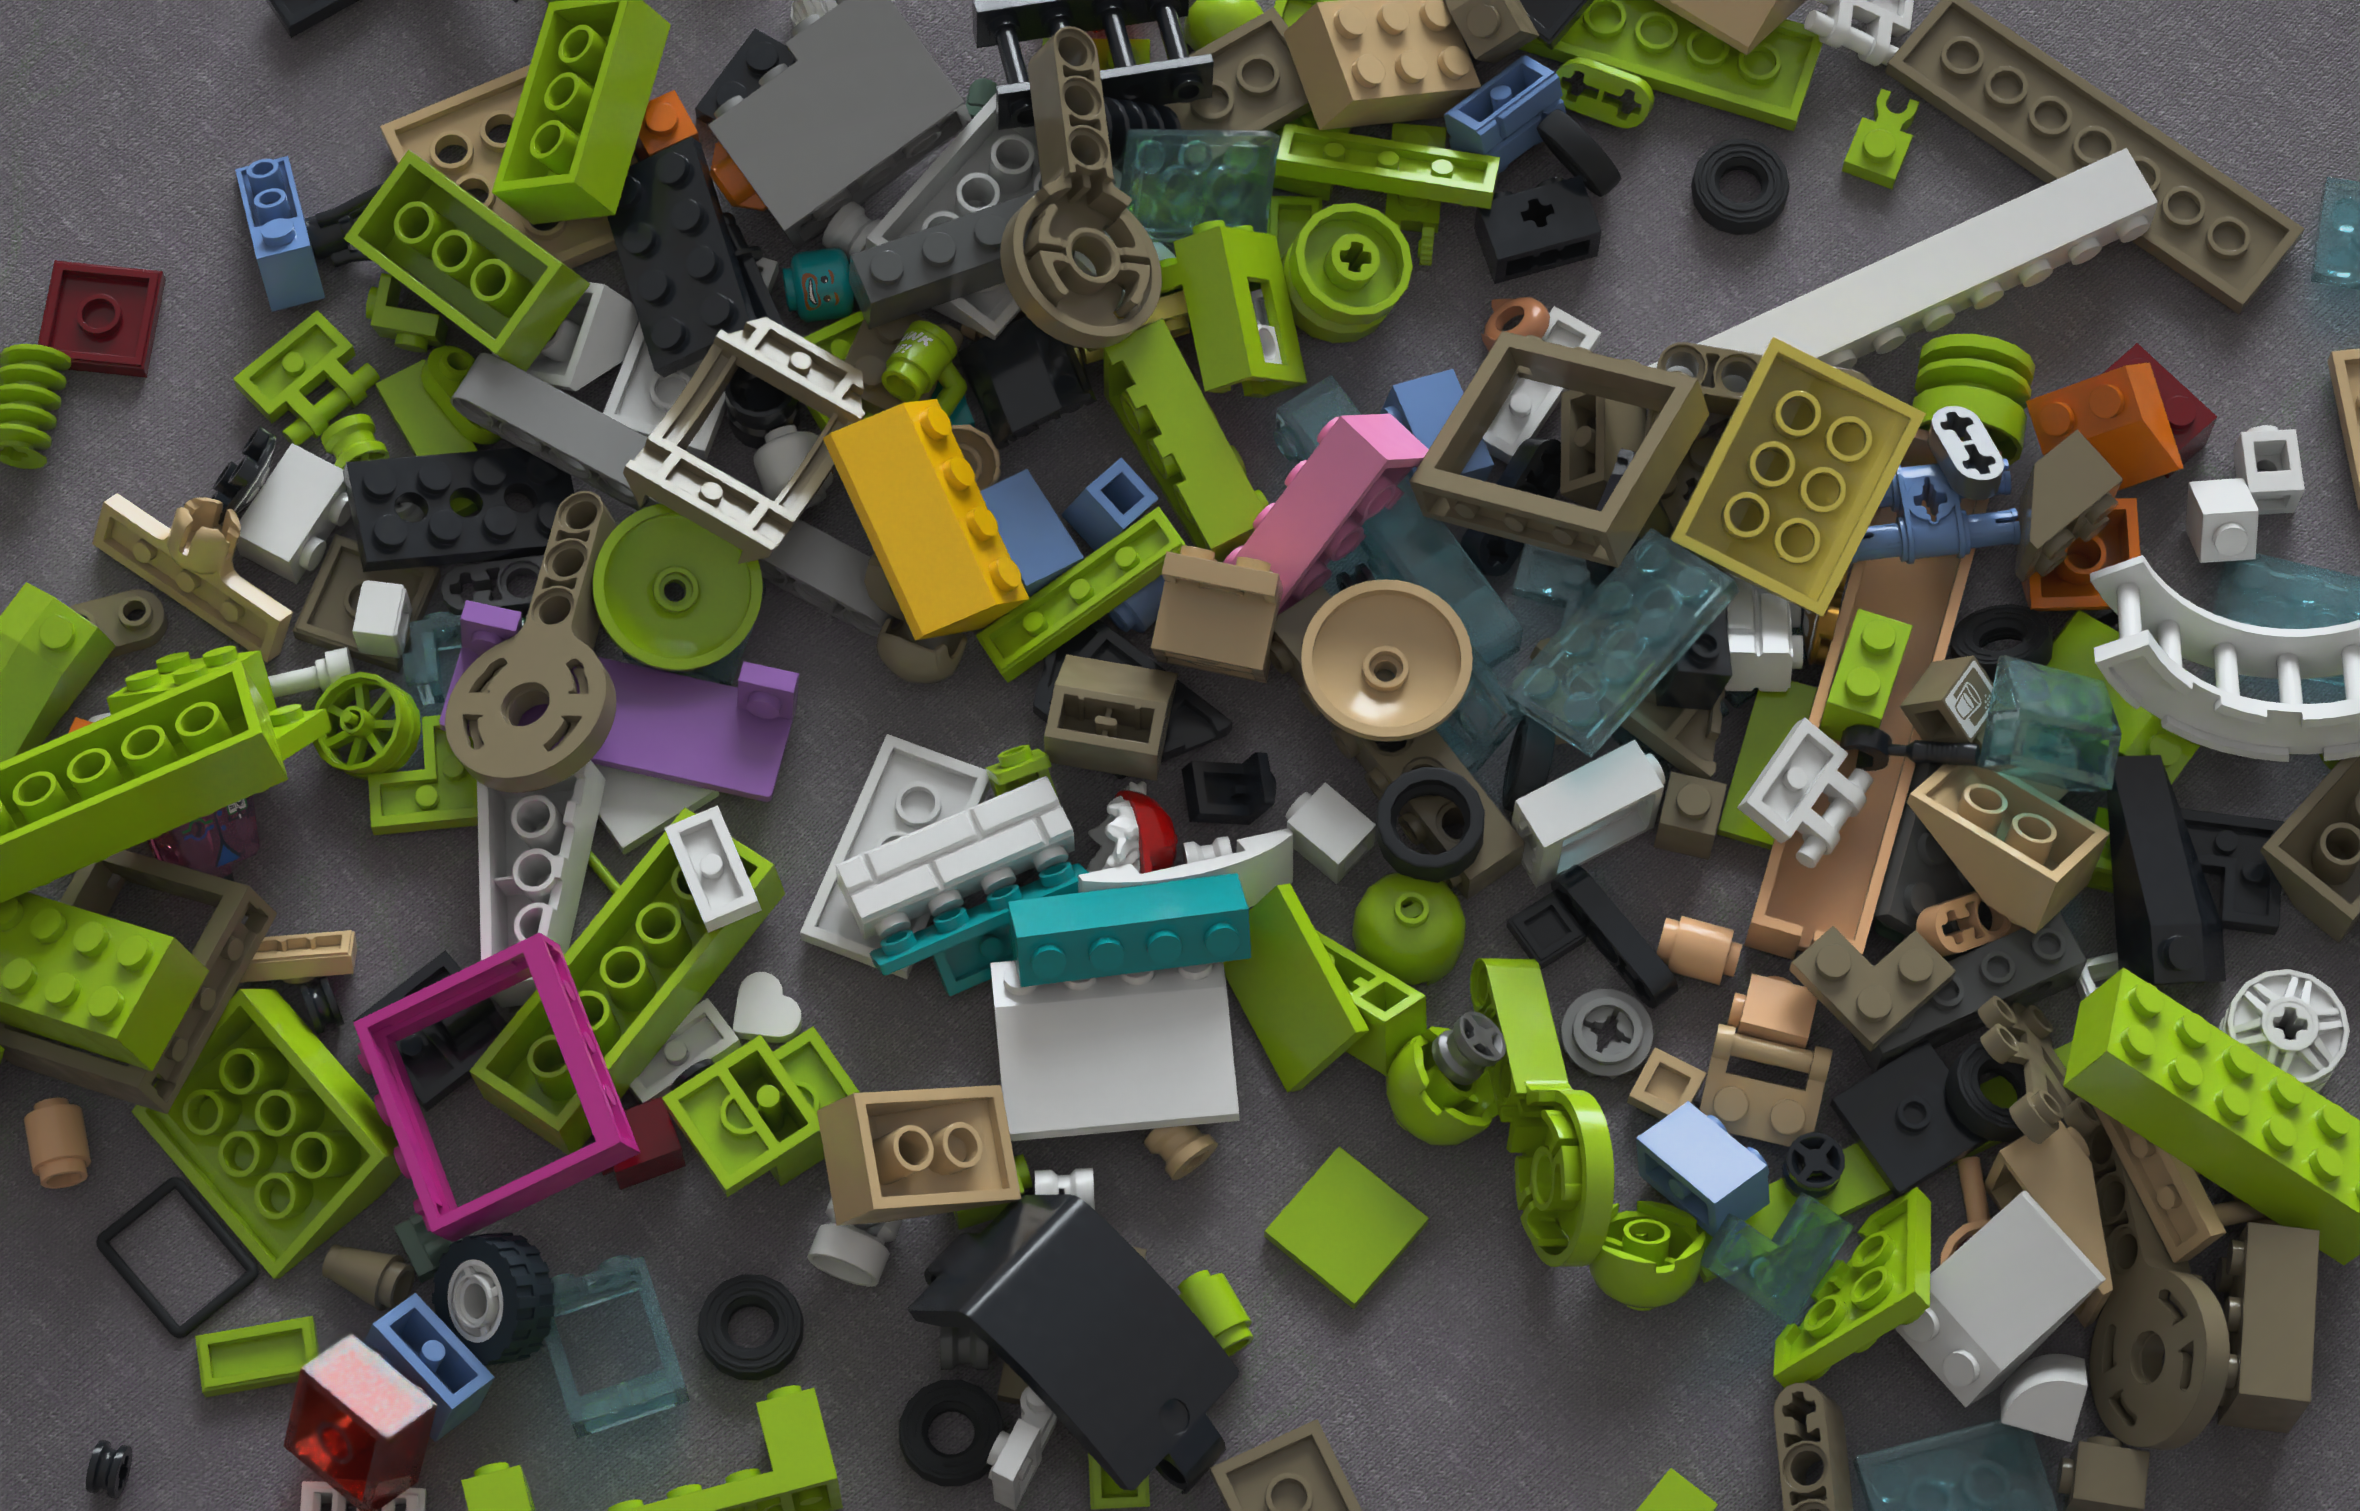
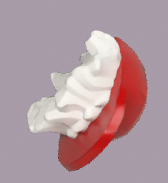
M1144 781L1138 784L1130 782L1129 786L1119 791L1107 805V813L1109 815L1106 820L1088 831L1090 838L1101 846L1095 857L1088 864L1086 870L1089 873L1130 863L1140 874L1173 867L1178 844L1173 822L1156 800L1146 795L1147 784Z

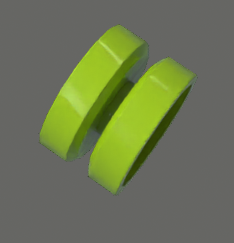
M1358 203L1333 204L1313 214L1281 259L1295 325L1311 337L1330 343L1355 342L1373 333L1408 288L1413 268L1409 244L1397 224L1379 210Z

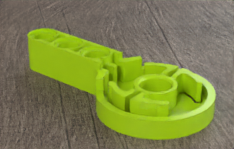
M1478 958L1475 960L1471 970L1470 994L1474 1012L1481 1013L1491 1019L1499 1028L1506 1044L1505 1055L1494 1066H1489L1488 1071L1500 1121L1510 1122L1506 1149L1510 1153H1522V1156H1516L1514 1169L1518 1210H1523L1520 1217L1523 1228L1530 1238L1538 1257L1550 1267L1587 1266L1596 1259L1603 1247L1613 1209L1614 1159L1605 1116L1600 1105L1589 1092L1573 1090L1569 1084L1538 962L1535 959Z

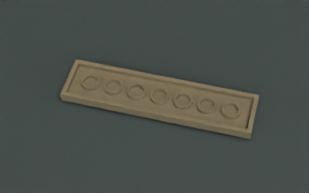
M1940 0L1887 63L1885 71L1887 75L2047 184L2127 148L2158 201L2150 228L2143 235L2132 240V242L2237 314H2240L2298 243L2305 228L1968 0Z

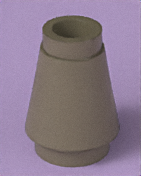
M338 1244L330 1248L322 1266V1274L325 1278L332 1280L379 1311H383L386 1308L393 1309L406 1300L412 1290L415 1277L414 1268L411 1265L405 1264L404 1258L401 1255L343 1247Z

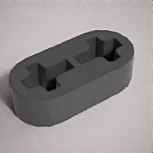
M1947 406L1939 409L1933 414L1927 442L1950 486L1957 494L1967 499L1986 500L1993 497L1999 490L2005 464L1980 418L1969 409L1959 406Z

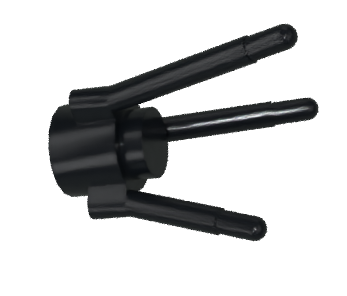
M384 183L333 209L305 218L309 239L318 260L331 256L335 267L351 262L372 261L358 249L350 250V243L343 238L354 225L353 219L362 214Z

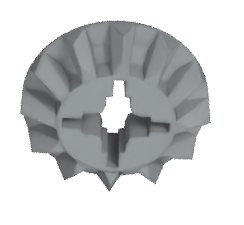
M1597 989L1581 995L1569 1006L1562 1021L1561 1042L1568 1054L1570 1063H1576L1585 1070L1589 1077L1600 1075L1608 1076L1614 1080L1619 1075L1630 1071L1635 1072L1647 1055H1649L1653 1042V1025L1644 1006L1631 995L1615 989ZM1612 1016H1616L1615 1036L1623 1041L1621 1043L1611 1041L1607 1048H1603L1602 1053L1597 1052L1598 1035L1590 1030L1592 1028L1602 1030L1606 1023H1610Z

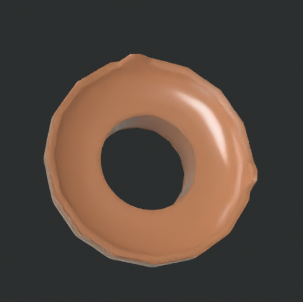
M1531 297L1493 299L1491 307L1494 312L1485 325L1484 334L1481 333L1483 343L1488 352H1490L1504 325L1513 317L1524 315L1516 327L1505 332L1542 338L1549 327L1550 314L1543 303Z

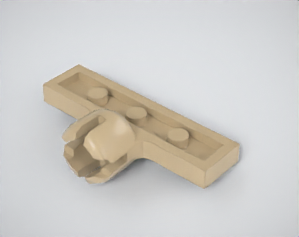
M118 493L103 502L92 542L94 546L247 650H261L265 662L268 663L281 653L293 612L249 583L234 570L232 560L240 536L241 525L233 509H227L223 526L218 524L223 510V502L206 497L193 498L185 503L184 508L176 509L170 529Z

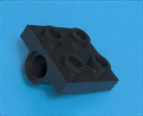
M445 950L358 1016L354 1022L462 969ZM490 997L396 1042L417 1100L426 1112L472 1077L469 1072L508 1024L497 1012Z

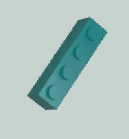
M1237 873L1008 902L1012 954L1021 987L1251 958L1249 908Z

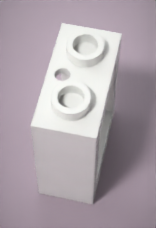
M1636 740L1515 800L1511 826L1525 842L1521 864L1536 888L1557 878L1573 865L1580 866L1654 828L1664 789L1663 784L1666 783L1662 767L1655 756L1651 753L1644 755Z

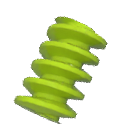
M12 345L4 348L0 353V462L20 469H36L43 467L47 463V458L34 450H47L52 445L51 437L43 431L52 430L57 425L56 417L47 411L57 410L62 404L61 397L52 391L62 390L67 384L66 377L57 371L68 370L71 367V358L59 350L43 345Z

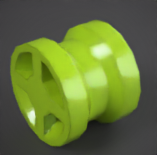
M367 414L346 416L330 425L321 436V442L326 452L334 455L336 458L334 465L343 470L346 462L390 458L385 444L375 439L376 427L371 416Z

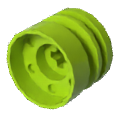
M1949 334L1933 338L1921 348L1918 373L1915 380L1914 388L1918 395L1914 397L1912 407L1926 413L1919 429L1930 431L1933 414L1941 408L1947 406L1967 408L1980 418L1998 451H2002V458H2006L2010 466L2020 459L2023 450L2028 418L2024 409L2027 408L2026 401L2031 398L2032 390L2030 387L2035 371V364L2031 356L2017 345L1996 337L1979 334Z

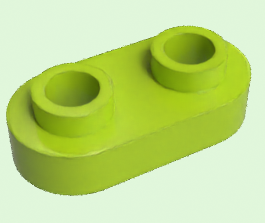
M441 346L434 349L421 370V381L425 389L464 437L475 443L486 445L500 441L502 437L461 415L452 406L450 401L475 362V359L468 352L454 346Z

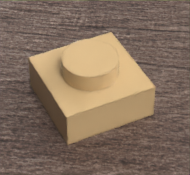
M1655 1047L1636 1081L1627 1103L1662 1120L1687 1101L1693 1103L1707 1073Z

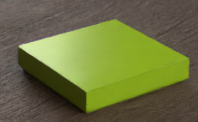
M1339 1146L1264 1231V1237L1352 1309H1355L1428 1225L1429 1218Z

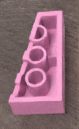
M1391 414L1346 415L1335 417L1329 421L1318 434L1317 442L1319 445L1308 460L1297 464L1286 477L1285 485L1287 488L1276 503L1265 507L1253 522L1255 531L1247 542L1234 549L1223 561V563L1236 565L1237 557H1248L1270 563V570L1273 573L1279 574L1283 587L1278 615L1322 587L1332 575L1331 570L1326 565L1331 560L1338 561L1348 553L1353 552L1367 536L1364 534L1363 527H1361L1364 522L1375 516L1384 507L1390 510L1405 494L1397 485L1413 467L1418 468L1429 449Z

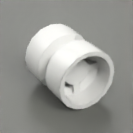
M831 1197L825 1211L831 1222L830 1224L820 1225L808 1253V1260L818 1269L840 1280L861 1286H876L890 1255L884 1244L896 1239L903 1220L836 1226Z

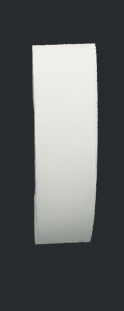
M1287 828L1237 839L1236 853L1140 874L1131 863L1078 875V893L1237 873L1248 908L1257 904L1276 885L1293 883V832Z

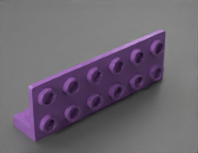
M466 600L460 618L462 648L440 716L441 730L445 731L447 704L462 674L487 650L513 637L521 630L522 612ZM598 657L614 683L617 702L612 728L602 747L591 759L594 764L759 801L769 802L772 800L797 709L799 673L743 661L738 679V687ZM574 666L570 671L576 682L577 694H580L579 683L573 672L577 667ZM548 704L536 705L527 710L520 718L518 726L529 725L537 721L547 710ZM468 720L467 732H468V736L471 737L470 727H469V721H470V720ZM560 741L557 742V743H556L551 749H549L548 751H551L555 746H557V745L560 743Z

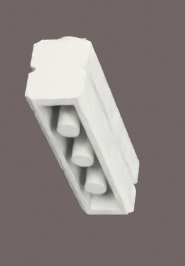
M1044 776L836 864L837 881L863 938L868 939L878 934L879 938L883 940L895 932L907 930L911 926L910 920L931 912L932 916L936 917L944 911L961 907L964 903L962 898L984 890L985 894L988 895L1000 887L1013 885L1016 881V875L1036 867L1037 871L1041 872L1049 866L1066 862L1069 858L1068 853L1075 851L1074 832L1063 808L1060 806L1058 797L1048 777Z

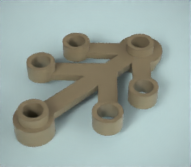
M1997 996L1991 997L1978 1008L1981 1020L1990 1029L1980 1038L1985 1050L2000 1064L2008 1061L2022 1064L2024 1067L2026 1094L2009 1108V1112L2013 1121L2025 1136L2031 1141L2041 1144L2059 1129L2058 1121L2062 1118L2069 1127L2075 1128L2083 1138L2101 1124L2098 1115L2088 1102L2063 1086L2067 1069L2052 1048L2053 1043L2049 1034L2053 1032V1027L2040 1009L2034 1005H2029L2026 1008L2020 1003H2014L2009 1007Z

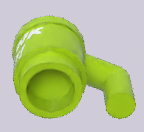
M922 320L912 322L904 333L903 339L886 362V370L881 376L886 390L899 400L914 402L918 401L924 393H928L938 380L943 389L936 399L948 417L951 416L967 391L966 381L952 363L957 354V346L952 337L945 330L931 322Z

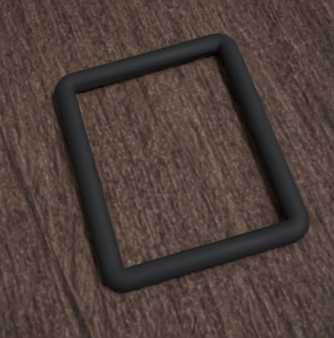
M172 1177L165 1181L101 1232L96 1240V1245L100 1252L168 1332L177 1338H183L190 1334L253 1283L259 1274V1269L255 1262L187 1183L179 1177ZM174 1189L180 1193L247 1271L181 1326L177 1324L108 1243Z

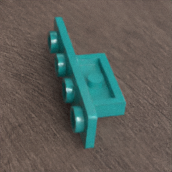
M1062 862L1049 866L1039 873L1040 879L1020 888L1015 884L1000 887L986 896L987 902L968 910L964 907L949 909L937 915L933 919L934 924L915 933L912 930H902L885 937L880 942L881 947L869 953L872 962L882 975H889L928 957H932L945 992L949 996L955 995L992 979L990 963L1014 961L1011 947L1009 901L1078 893V875L1089 872L1079 863L1071 865L1070 862Z

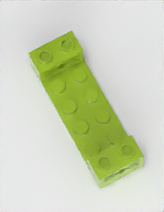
M798 1385L785 1386L766 1395L767 1400L756 1403L772 1468L771 1472L761 1474L760 1469H745L727 1476L725 1484L702 1489L700 1484L684 1485L669 1491L666 1494L667 1499L646 1505L639 1499L628 1500L609 1507L608 1511H835L842 1509L843 1504L838 1478L815 1389L810 1388L802 1391L801 1386ZM506 1462L492 1463L476 1469L474 1477L461 1480L468 1511H536L532 1493L521 1465L509 1467V1464Z

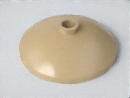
M1383 579L1366 581L1350 586L1335 594L1323 604L1307 627L1302 644L1301 670L1310 698L1329 721L1352 735L1374 741L1389 742L1421 736L1441 725L1455 712L1462 702L1470 683L1473 656L1467 630L1460 617L1447 602L1419 585L1400 580ZM1380 670H1389L1394 673L1395 678L1384 682L1379 680L1375 674Z

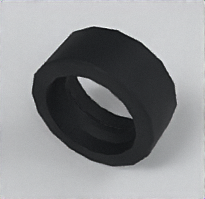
M1421 767L1403 773L1387 786L1377 806L1376 839L1383 858L1397 873L1414 879L1438 883L1459 876L1474 863L1483 846L1485 810L1478 792L1463 776L1445 768ZM1423 795L1441 796L1454 802L1460 809L1465 821L1464 833L1459 843L1450 851L1437 855L1420 854L1409 849L1400 840L1396 829L1397 817L1402 807L1408 801Z

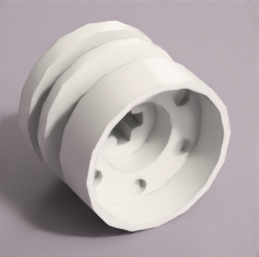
M2291 969L2266 971L2247 981L2231 1001L2225 1016L2217 1027L2233 1039L2248 1046L2252 1051L2284 1072L2293 1075L2298 1081L2318 1094L2326 1085L2334 1069L2344 1056L2350 1033L2345 1007L2332 988L2311 974ZM2276 1027H2284L2286 1036L2293 1038V1040L2285 1039L2284 1031Z

